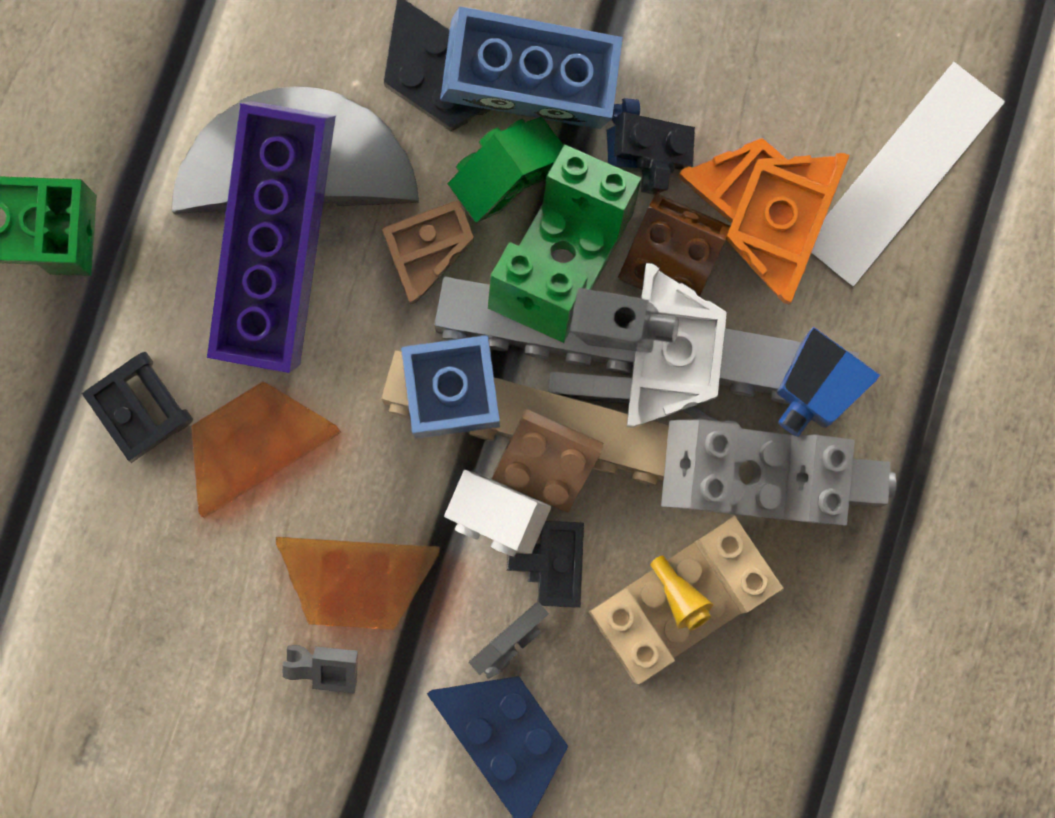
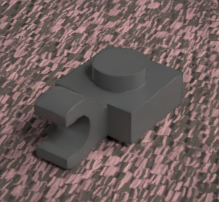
M287 646V661H283L282 664L283 678L289 680L310 679L312 680V689L355 694L358 651L315 646L314 654L312 655L303 646Z

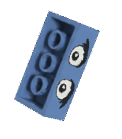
M459 6L451 19L440 100L535 118L542 116L546 120L601 129L613 117L623 37Z

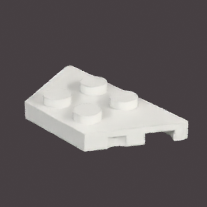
M646 263L642 299L649 300L659 310V315L678 317L679 328L675 343L654 341L653 349L650 353L635 351L627 427L631 428L716 399L718 396L727 315L726 311L711 301L703 300L697 296L694 290L683 283H677L660 272L657 266Z

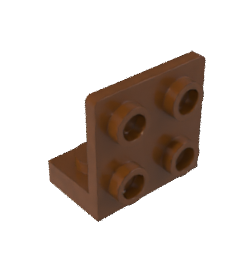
M657 194L653 197L647 208L618 278L643 290L646 263L657 266L660 272L677 283H683L691 288L700 297L726 241L730 225Z

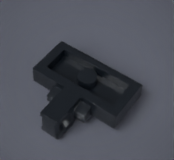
M626 112L617 115L615 124L614 157L635 160L637 168L642 169L641 192L657 195L668 190L670 174H673L674 168L683 170L689 166L693 167L695 127Z
M545 521L540 532V544H535L532 553H516L514 557L507 555V571L528 572V582L538 583L537 603H540L542 606L581 608L584 523Z

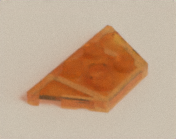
M264 381L191 425L199 514L203 518L209 516L341 433L340 429L334 423Z
M276 537L277 548L281 552L307 622L311 625L395 630L439 556L440 551L439 547Z

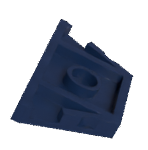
M519 676L429 691L427 693L428 697L513 818H532L568 745Z

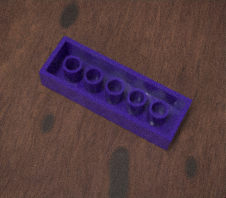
M253 101L240 103L207 358L286 373L292 372L301 364L336 116Z

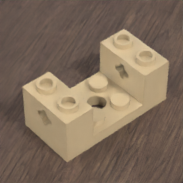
M736 516L728 519L667 560L678 576L684 578L713 603V607L709 611L711 618L701 627L692 631L688 627L678 629L663 589L664 585L653 569L588 612L635 684H641L674 662L676 656L739 614L749 612L784 589Z

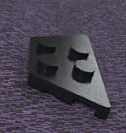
M397 0L383 81L384 86L450 132L467 124L471 118L492 111L491 109L440 100L450 30L407 0Z

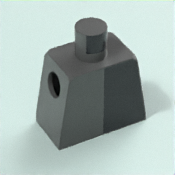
M578 288L570 331L590 346L650 353L653 349L654 341L675 343L679 319L678 317L659 315V310L646 299ZM636 320L634 325L628 328L630 323Z

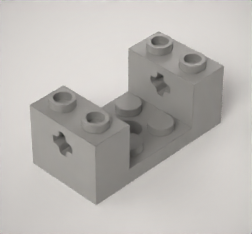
M706 420L669 421L661 506L847 526L855 440L822 435H800L797 437L794 435L739 429L737 424ZM748 461L753 467L754 475L751 482L745 485L741 482L738 472L741 464Z

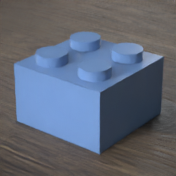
M488 335L401 347L412 433L415 439L500 427Z

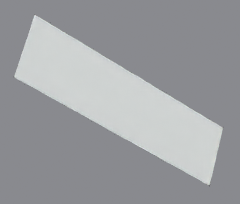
M953 62L827 214L811 253L854 286L1005 101Z

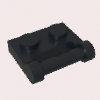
M147 352L134 356L81 393L126 459L131 463L193 422V418L188 410L180 408L152 368L154 362ZM134 376L140 378L167 417V420L157 426L127 383Z

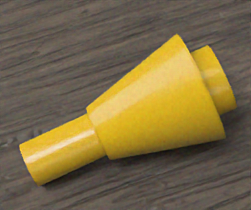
M664 555L657 557L650 563L651 568L664 585L663 589L678 629L688 627L692 631L704 625L711 618L709 611L712 609L713 603L684 578L678 576Z

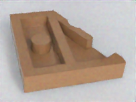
M460 200L382 228L410 305L416 303L474 242V237Z

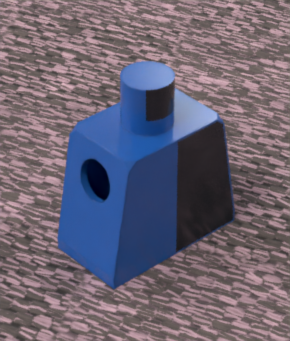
M813 327L803 338L777 391L781 398L790 403V406L778 423L786 431L797 437L801 435L811 420L826 428L877 381L880 374Z

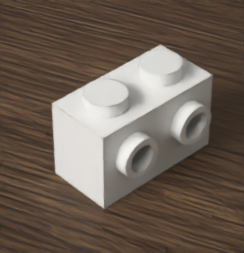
M464 470L444 517L457 523L455 530L459 533L477 540L480 534L493 539L492 548L514 557L516 551L532 553L551 506L481 474Z

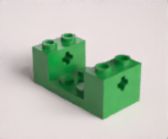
M564 145L546 177L543 204L519 246L509 242L490 275L488 309L565 343L570 333L578 288L593 290L634 214L641 178ZM564 249L569 251L574 258L570 262L561 263L554 260L551 254L556 250Z
M0 176V209L4 210L6 214V221L0 228V263L38 265L50 275L91 276L97 195L82 179Z

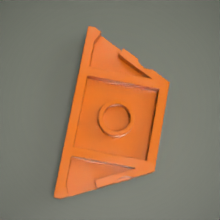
M763 138L745 144L741 149L733 152L727 151L715 156L713 160L693 168L691 166L684 168L679 173L678 178L732 223L757 160L766 158L788 159Z
M836 153L835 156L811 158V155L794 156L788 160H781L779 158L758 159L727 233L726 240L777 297L787 305H790L849 159L850 155L846 153Z

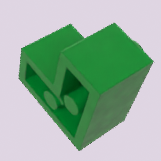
M542 116L527 122L524 119H519L506 130L501 131L497 127L484 135L479 141L482 147L477 152L463 158L456 165L458 172L447 184L474 221L478 223L501 213L523 189L545 181L564 145Z

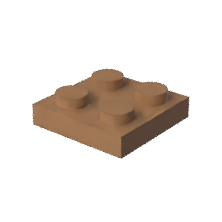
M525 408L494 469L491 479L568 513L598 460L604 443Z

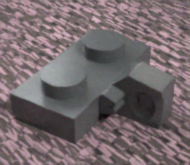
M536 602L468 663L479 675L484 672L488 679L499 674L510 664V660L518 654L514 645L518 643L523 649L541 633V630L536 625L548 616L549 613L540 603Z

